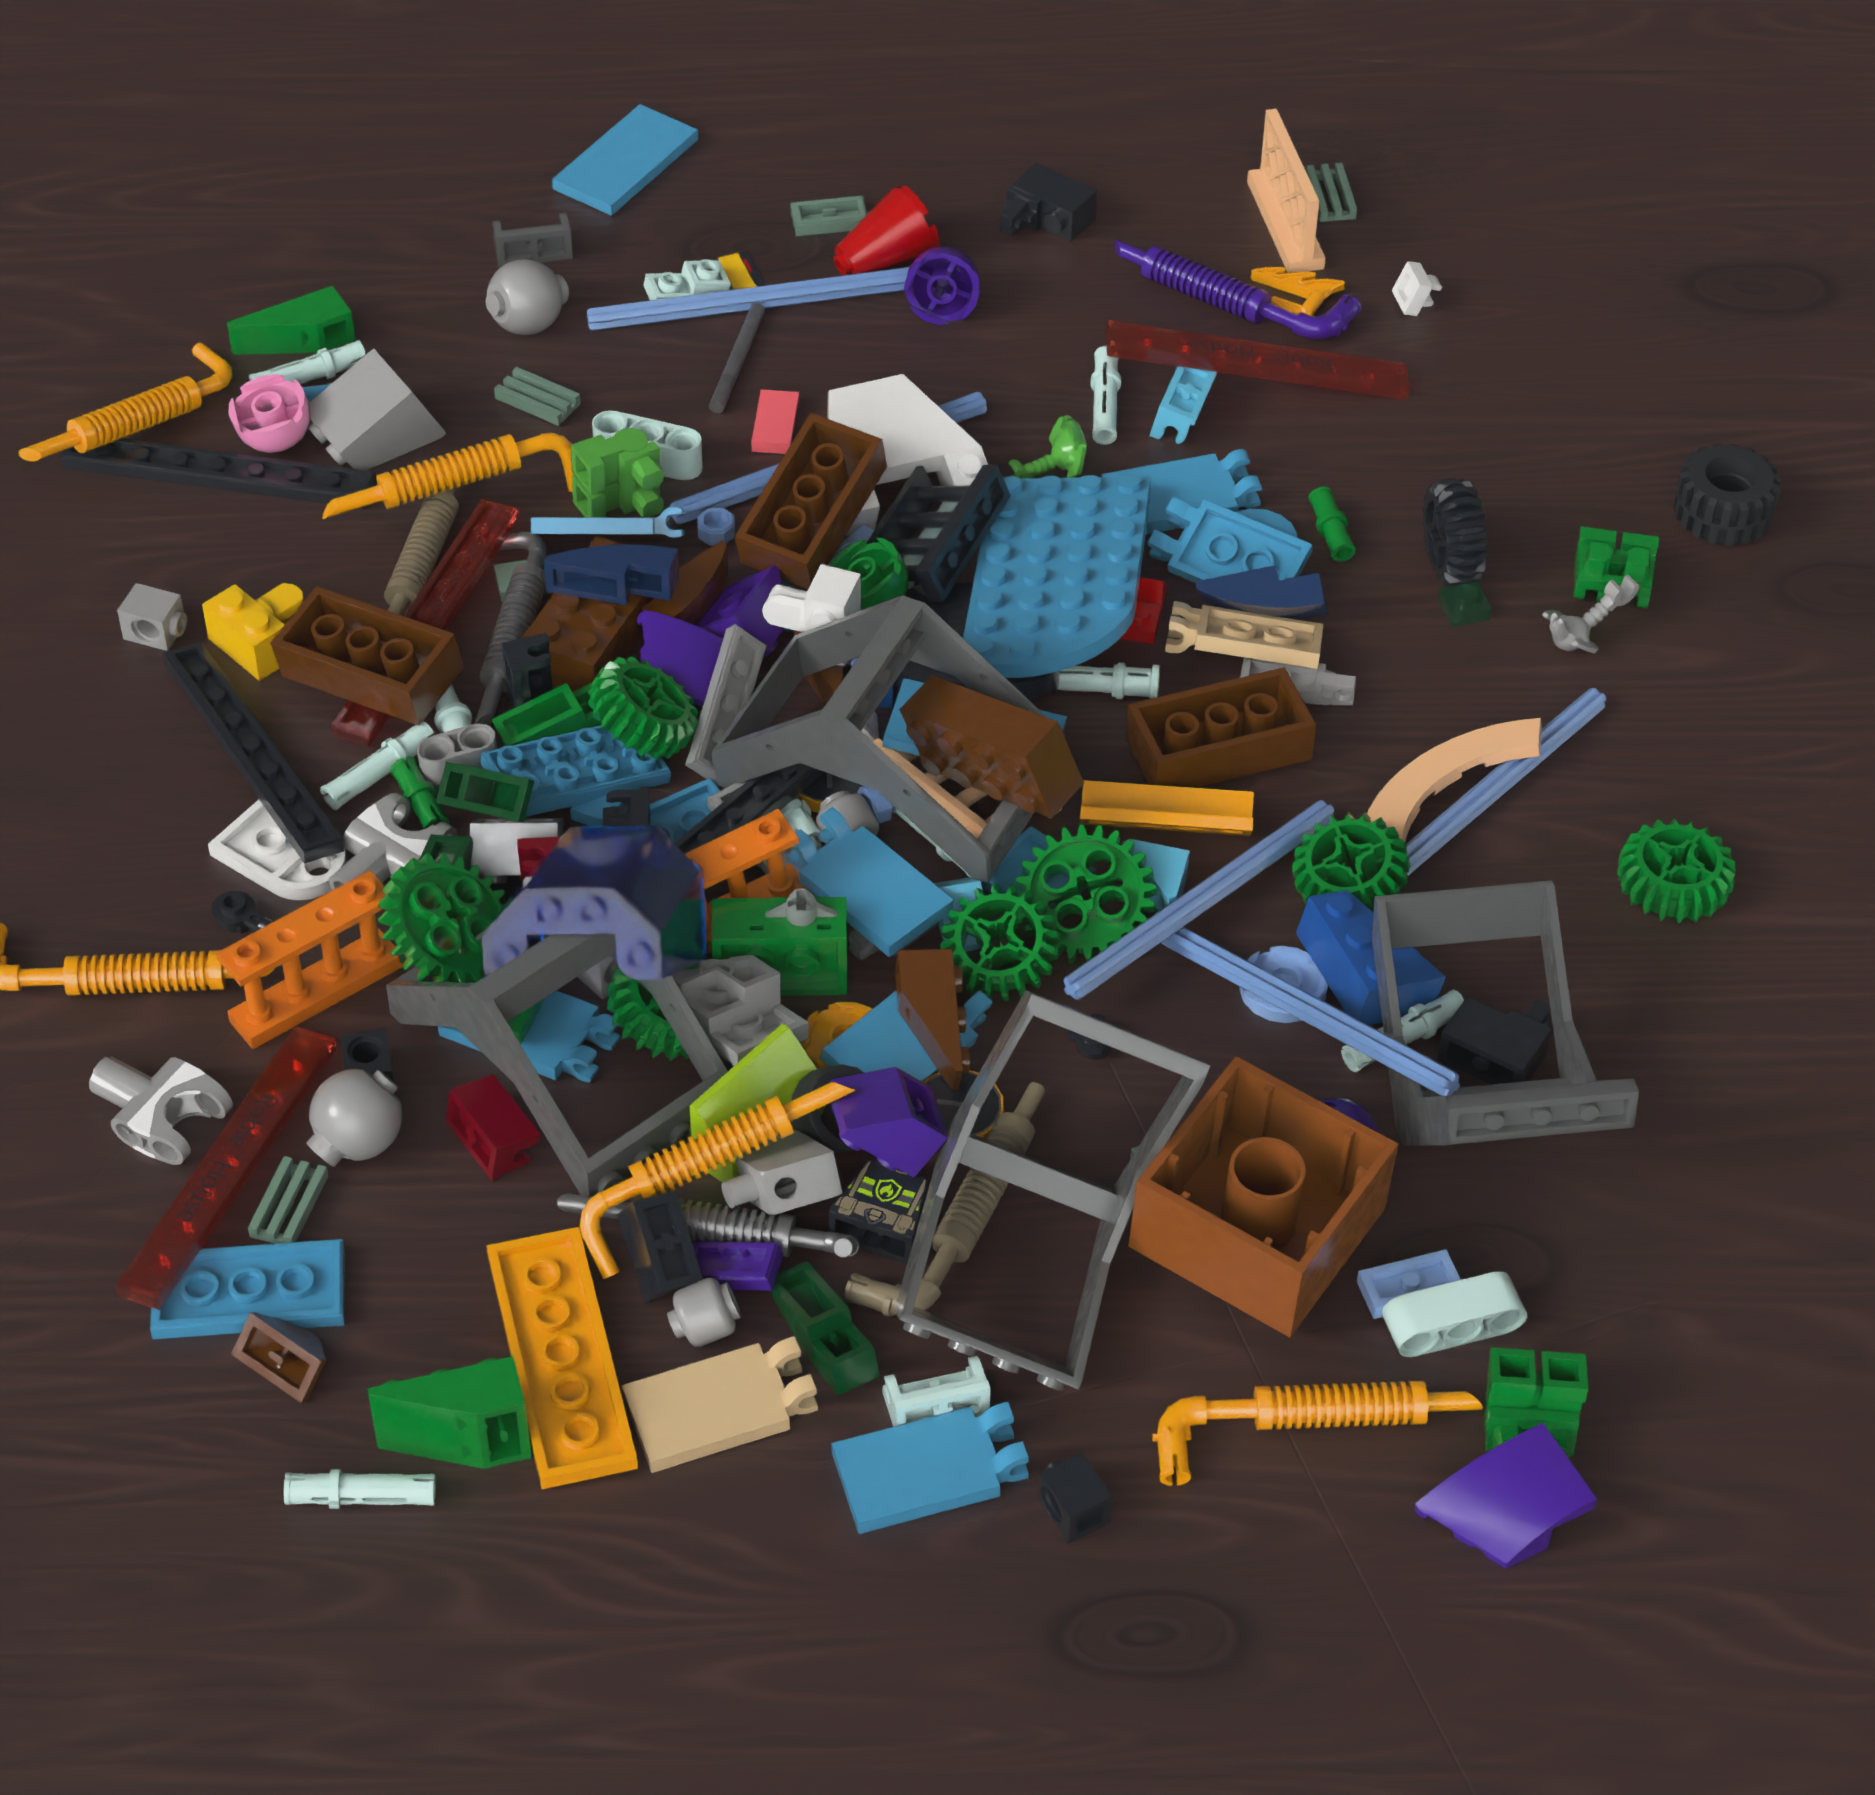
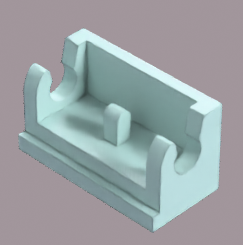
M969 1357L968 1362L970 1366L966 1367L965 1371L902 1385L897 1384L894 1374L884 1376L886 1385H883V1396L893 1427L967 1407H972L975 1418L980 1417L990 1408V1385L986 1379L979 1357Z

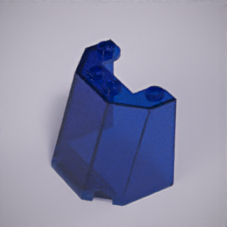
M658 825L570 827L528 873L482 934L484 977L541 942L543 934H615L618 966L626 976L637 980H662L707 958L703 868L692 858L689 859L668 839L670 836Z

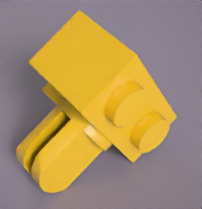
M282 583L254 600L234 584L202 604L208 639L258 681H261L279 669L270 643L304 602L303 593L299 587L293 584Z

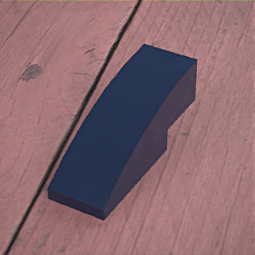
M622 544L587 547L548 555L544 560L546 591L622 605L627 604L630 594L670 601L679 580L678 548Z
M1274 565L1195 582L1196 589L1202 600L1226 609L1283 618H1304L1329 614L1324 586L1319 573L1281 580L1278 569Z

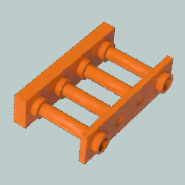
M779 809L620 885L622 892L639 919L643 920L648 917L651 931L647 932V935L655 949L660 948L664 944L668 951L673 954L674 951L681 948L683 957L688 959L696 955L698 959L712 952V901L707 903L704 893L705 889L727 879L730 892L717 899L788 898L795 889H807L799 883V874L791 863L785 865L782 852L799 844V838ZM766 860L769 873L746 884L743 871ZM687 898L691 911L667 922L664 909Z
M371 870L216 953L217 960L240 986H244L246 1001L227 1012L229 1022L252 1049L261 1046L403 967L404 963H400L399 956H392L391 951L395 948L394 944L390 940H384L382 937L384 933L377 928L376 913L383 910L378 906V902L386 894L382 891L384 885ZM359 923L361 938L340 949L337 934ZM321 943L323 959L302 970L299 955ZM282 965L285 980L263 991L260 976Z

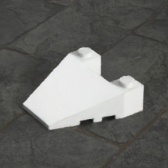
M904 374L828 391L827 419L883 440L887 468L877 485L909 478L916 466H923L926 473L936 471L941 486H970L981 467L988 465L982 447ZM875 490L872 491L846 536L851 535L863 524L873 530L876 528L880 505Z

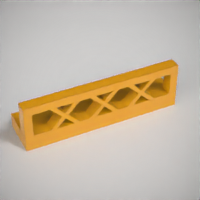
M1083 780L1080 824L1251 836L1253 830L1254 792Z

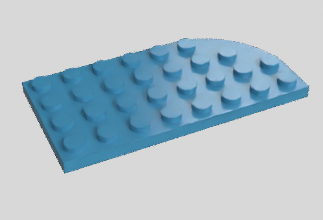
M1128 474L1121 477L1086 475L1081 478H1059L1056 476H1045L1042 478L1008 476L1003 478L1011 496L981 542L963 639L1005 678H1024L1068 669L1099 655L1126 633L1136 613L1151 497V476L1138 477Z

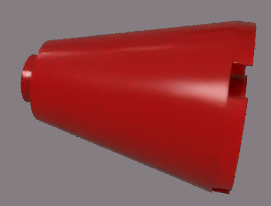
M900 185L892 188L835 247L836 256L833 257V261L838 271L842 275L880 271L915 259L930 248L939 247L940 238L935 224L928 227L924 216L929 212L918 196L905 185L901 188Z

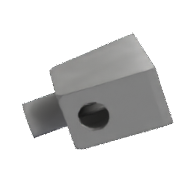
M795 1130L794 1134L783 1139L778 1137L775 1143L769 1141V1146L764 1147L763 1144L760 1145V1150L758 1151L754 1148L751 1149L752 1154L747 1155L746 1152L742 1153L744 1158L739 1159L737 1157L736 1160L740 1176L722 1182L723 1196L730 1208L750 1202L768 1214L782 1213L843 1194L833 1151L798 1130Z

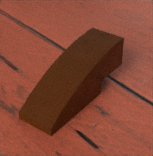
M720 541L679 568V580L671 600L656 598L643 606L641 612L644 610L657 612L696 625L723 590L728 576L727 544Z

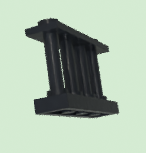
M983 465L970 486H933L924 467L916 466L866 543H879L876 538H884L894 544L900 555H925L919 565H906L909 571V581H919L930 602H944L1011 494L997 465ZM934 502H959L953 512H928ZM917 528H942L936 538H911Z

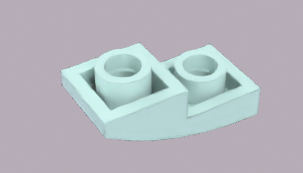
M703 259L700 261H684L682 273L646 274L643 286L649 299L657 300L729 290L731 283L719 260Z

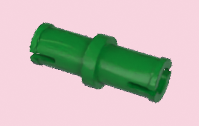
M1323 486L1314 489L1309 494L1308 500L1317 517L1316 528L1318 533L1325 537L1334 561L1343 562L1349 560L1356 553V548L1347 530V517L1344 512L1339 511L1330 487Z
M406 757L409 769L403 758L397 760L390 769L391 774L403 791V797L410 801V810L414 811L423 829L428 828L431 824L435 826L440 822L450 824L449 818L445 815L441 806L436 803L437 791L434 785L425 780L417 766L416 760L412 757Z

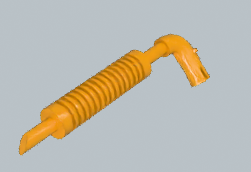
M0 922V990L21 991L23 986L64 985L67 996L82 995L83 991L85 995H91L92 991L94 995H99L101 991L103 994H109L110 990L112 994H117L119 990L121 994H126L127 990L130 993H135L136 989H138L139 993H144L145 989H147L148 993H153L154 988L157 992H162L163 988H165L166 992H171L172 987L175 992H180L181 987L183 991H189L190 987L193 991H198L199 986L202 991H207L208 986L210 990H225L226 979L233 978L217 960L216 953L221 950H209L208 955L206 951H200L199 955L197 951H191L190 956L187 951H183L181 956L179 952H173L172 956L170 952H165L163 957L161 952H156L154 957L152 953H146L145 957L143 953H138L136 958L134 953H129L127 958L125 954H120L118 958L116 954H111L110 958H108L107 954L101 955V958L98 955H93L92 958L89 955H84L83 959L80 955L66 956L64 967L21 969L19 964H7V956H4V949L8 937V929ZM274 969L263 974L260 977H265L274 971Z
M1423 1380L1408 1381L1407 1386L1405 1381H1399L1398 1386L1393 1381L1389 1382L1388 1387L1386 1382H1380L1379 1386H1377L1376 1382H1370L1369 1387L1367 1383H1360L1359 1388L1357 1383H1351L1350 1388L1347 1383H1341L1340 1388L1336 1383L1331 1384V1389H1329L1328 1384H1322L1321 1389L1318 1384H1312L1311 1389L1307 1384L1302 1386V1390H1300L1299 1385H1293L1292 1390L1289 1385H1284L1283 1390H1281L1280 1386H1274L1273 1391H1271L1270 1386H1255L1253 1399L1206 1400L1205 1395L1179 1399L1167 1407L1159 1420L1157 1434L1152 1435V1440L1158 1443L1160 1482L1172 1486V1474H1174L1175 1467L1178 1486L1186 1484L1191 1479L1187 1451V1440H1191L1190 1427L1206 1425L1207 1420L1254 1418L1257 1430H1272L1273 1425H1275L1276 1429H1282L1283 1424L1286 1429H1291L1292 1424H1294L1296 1429H1300L1302 1424H1304V1428H1311L1312 1423L1314 1428H1320L1321 1423H1323L1325 1428H1329L1331 1423L1333 1427H1340L1341 1422L1343 1427H1349L1350 1422L1352 1426L1357 1427L1360 1422L1362 1426H1368L1370 1421L1372 1426H1378L1379 1421L1382 1426L1388 1425L1389 1420L1391 1425H1397L1398 1420L1401 1425H1407L1408 1420L1411 1425L1426 1424L1428 1412L1483 1410V1406L1476 1397L1466 1391L1427 1392L1426 1384Z

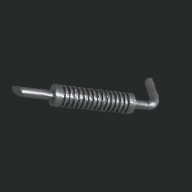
M531 532L488 535L484 538V547L488 552L526 549L529 550V556L526 563L517 565L513 570L479 678L486 687L475 724L491 725V719H494L501 694L506 692L502 643L522 638L536 619L545 592L546 580L542 565L546 558L547 548L543 539L536 534H531Z
M563 1194L558 1198L557 1206L562 1211L581 1214L588 1200L592 1197ZM639 1194L631 1198L630 1202H622L610 1208L602 1217L618 1220L617 1214L630 1203L642 1200V1195ZM679 1199L691 1242L699 1241L700 1239L703 1242L779 1243L784 1257L790 1256L793 1246L824 1250L825 1252L836 1253L840 1257L853 1256L859 1248L858 1241L853 1236L847 1234L797 1228L795 1215L781 1213L778 1218L777 1214H770L768 1216V1213L764 1211L759 1215V1210L753 1209L752 1213H750L749 1208H744L741 1212L740 1207H735L732 1211V1208L728 1205L723 1209L721 1204H716L714 1208L713 1203L708 1202L704 1207V1202L698 1201L695 1205L694 1200H689L686 1204L685 1199Z

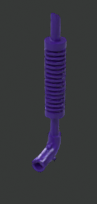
M1115 239L1117 256L1140 265L1142 277L1168 286V288L1187 294L1190 297H1194L1197 300L1206 302L1209 305H1213L1255 324H1259L1264 318L1291 328L1293 334L1308 339H1326L1339 336L1342 330L1345 331L1348 323L1361 311V304L1354 296L1345 304L1350 299V295L1346 294L1325 315L1321 314L1319 317H1314L1303 312L1297 315L1271 304V293L1251 286L1248 283L1231 278V276L1205 267L1197 262H1192L1190 259L1155 245L1146 252Z

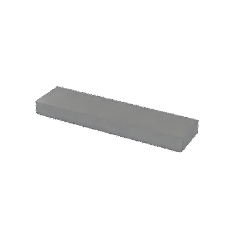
M736 624L726 629L698 721L699 724L696 728L685 764L704 778H711L717 786L718 783L715 768L712 764L711 752L752 696L767 646Z

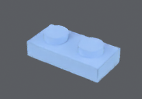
M1445 1249L1358 1271L1357 1284L1373 1319L1383 1317L1382 1310L1384 1306L1397 1296L1461 1279Z

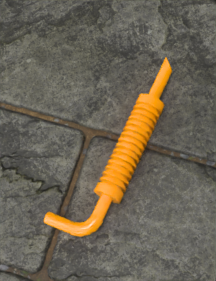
M199 342L193 347L192 353L215 372L211 377L195 382L191 377L184 376L68 421L67 432L23 448L18 454L24 460L37 461L71 447H74L80 453H86L102 445L112 443L115 440L199 409L202 403L201 397L220 391L228 386L233 377L232 367L208 346Z
M543 433L519 442H515L512 435L507 434L498 437V442L494 438L490 440V443L488 441L483 442V446L480 443L476 444L475 448L468 446V451L462 448L460 453L457 450L453 451L452 455L446 453L445 458L442 455H439L437 460L434 457L430 458V463L427 460H423L422 465L419 462L414 464L415 467L411 464L407 465V470L404 467L399 468V472L394 469L391 471L392 475L389 472L376 475L377 486L332 499L326 506L322 517L326 519L380 501L384 502L387 509H392L400 506V502L403 505L407 504V499L410 502H414L415 497L418 500H421L423 495L426 498L430 497V492L433 495H437L438 490L441 493L445 492L446 488L453 490V485L455 488L461 487V483L463 486L468 485V480L472 484L476 482V478L478 481L483 480V476L486 479L491 478V473L493 476H497L499 472L504 474L506 473V468L509 472L520 469L521 457L544 450H553L559 454L563 464L568 491L573 492L572 476L575 474L572 472V443L563 435L556 433Z
M830 1082L784 1105L781 1104L776 1095L765 1100V1106L763 1107L760 1103L755 1105V1111L751 1107L748 1108L747 1115L742 1111L738 1113L740 1118L730 1117V1123H727L725 1119L721 1121L723 1126L713 1125V1131H710L709 1127L704 1129L706 1134L703 1136L701 1132L696 1133L697 1138L688 1137L689 1142L686 1144L684 1140L679 1141L680 1147H676L673 1144L671 1145L672 1150L669 1152L667 1148L662 1149L663 1155L661 1156L656 1152L654 1153L655 1158L651 1160L649 1156L646 1157V1163L644 1164L639 1160L629 1165L628 1168L633 1177L598 1192L588 1200L581 1213L580 1230L582 1238L593 1257L602 1279L620 1272L601 1232V1218L610 1208L639 1194L642 1195L643 1199L657 1196L659 1192L665 1194L668 1188L672 1192L676 1190L674 1185L678 1184L680 1188L684 1186L682 1181L687 1180L689 1184L693 1182L691 1179L693 1176L696 1179H700L701 1172H704L706 1176L710 1174L708 1169L718 1170V1164L722 1168L727 1166L726 1160L733 1163L735 1162V1156L739 1159L744 1158L743 1152L750 1155L752 1154V1148L756 1151L760 1150V1144L767 1147L769 1146L768 1140L770 1139L775 1143L777 1142V1136L783 1139L794 1134L790 1122L857 1090Z

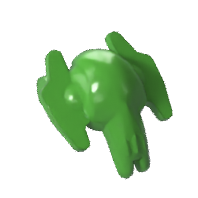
M1069 415L1059 417L1049 437L1052 445L1051 454L1043 456L1044 458L1041 457L1037 461L1035 460L1024 465L1018 460H1010L1008 464L1014 471V474L1011 476L1034 478L1035 475L1039 476L1042 473H1046L1048 470L1054 469L1055 466L1068 470L1067 478H1076L1077 475H1080L1087 452V443L1080 424Z

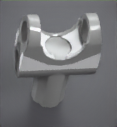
M391 793L368 807L346 829L343 837L344 848L355 856L329 878L330 887L334 890L369 870L383 883L401 866L404 867L412 858L419 861L431 834L458 836L457 829L446 822H440L435 826L431 825L419 831H407L400 828L409 816L411 804L402 795Z
M104 1057L95 1066L89 1080V1089L92 1093L122 1108L111 1120L112 1130L117 1137L139 1152L172 1165H180L191 1154L188 1142L180 1133L173 1129L175 1124L190 1116H204L208 1118L213 1116L223 1119L233 1109V1103L229 1094L217 1081L199 1068L176 1057H171L153 1077L114 1057Z

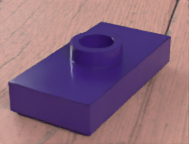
M692 1241L703 1280L711 1277L715 1278L721 1285L728 1283L731 1290L772 1291L783 1257V1251L779 1243Z

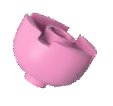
M265 375L246 382L240 387L242 394L237 397L236 401L234 402L233 397L230 400L228 415L237 434L244 443L260 452L274 453L293 447L303 438L310 423L309 402L303 388L296 380H294V383L285 381L283 375Z

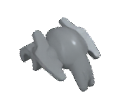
M1629 575L1624 577L1620 586L1614 580L1609 581L1604 590L1605 595L1600 599V602H1597L1595 607L1589 609V612H1586L1582 618L1566 616L1557 610H1545L1542 615L1550 620V630L1555 645L1565 651H1573L1580 648L1595 654L1599 647L1589 639L1590 628L1595 627L1598 624L1597 622H1601L1603 617L1609 614V611L1630 602L1637 594L1639 585Z

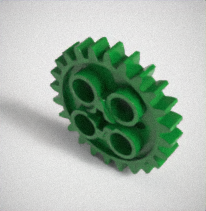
M1080 824L1077 836L1073 837L1064 827L1062 828V840L1059 842L1050 835L1045 836L1048 849L1044 851L1033 846L1032 851L1036 862L1023 860L1021 863L1023 870L1029 876L1016 877L1017 886L1025 890L1017 893V896L1020 897L1029 890L1033 893V904L1043 900L1047 905L1045 915H1054L1056 926H1054L1053 930L1059 932L1060 942L1053 946L1058 948L1059 956L1064 950L1067 951L1070 964H1074L1078 954H1084L1086 962L1094 957V953L1102 952L1135 929L1136 926L1138 927L1148 920L1143 913L1156 911L1155 902L1147 899L1157 895L1156 885L1146 883L1154 878L1153 869L1151 867L1141 868L1147 862L1145 853L1141 852L1132 856L1135 850L1134 841L1130 839L1120 846V834L1117 830L1108 839L1104 838L1102 825L1096 827L1093 835H1087L1084 824ZM1097 861H1105L1111 864L1110 869L1103 875H1095L1089 872V868ZM1061 874L1069 878V882L1059 889L1050 888L1047 885L1048 881L1055 875ZM1116 881L1123 882L1120 887L1113 886ZM1088 889L1092 898L1083 901L1080 891ZM1112 900H1118L1125 904L1121 912L1114 915H1109L1102 911L1103 906ZM1052 902L1059 903L1055 908L1048 907ZM1069 914H1078L1083 917L1082 922L1075 928L1068 929L1060 925L1062 919ZM1027 924L1024 928L1028 937L1036 935Z
M429 853L425 854L419 861L412 858L404 867L401 866L390 877L391 880L382 889L386 895L378 902V906L386 911L378 918V922L390 926V929L382 937L384 940H395L397 946L391 951L392 956L404 954L407 959L404 962L403 969L407 970L415 965L419 969L417 977L419 981L430 975L433 977V982L477 983L514 957V953L510 949L518 942V939L510 933L518 926V923L506 919V916L514 908L512 905H501L499 899L505 894V891H492L490 885L493 877L488 876L481 880L478 877L479 866L476 864L469 871L464 869V861L460 856L452 864H450L446 853H442L435 861Z

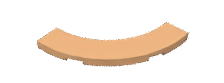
M1541 718L1510 721L1476 729L1454 737L1420 755L1402 768L1379 792L1367 812L1371 818V823L1382 817L1383 821L1386 822L1387 828L1394 826L1399 834V839H1403V842H1406L1411 824L1420 812L1419 806L1430 794L1435 796L1445 787L1462 778L1461 772L1482 763L1485 767L1506 761L1540 756Z

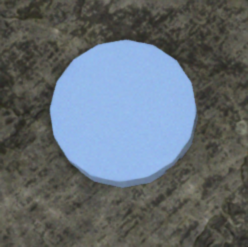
M1275 946L1270 947V952L1260 954L1259 951L1251 955L1247 960L1318 999L1326 1001L1328 984L1308 952L1295 947ZM1239 987L1243 1002L1254 1014L1274 1022L1292 1023L1302 1021Z

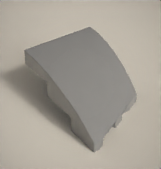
M754 955L735 956L725 960L698 961L697 969L672 971L669 969L668 964L665 965L716 1052L733 1066L782 1023L791 1029L799 1042L809 1038V1022L780 1004V972Z

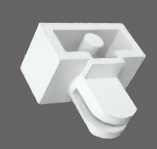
M821 564L808 591L779 584L775 585L763 606V616L771 625L802 633L861 611V574ZM846 662L840 663L838 665L844 667Z

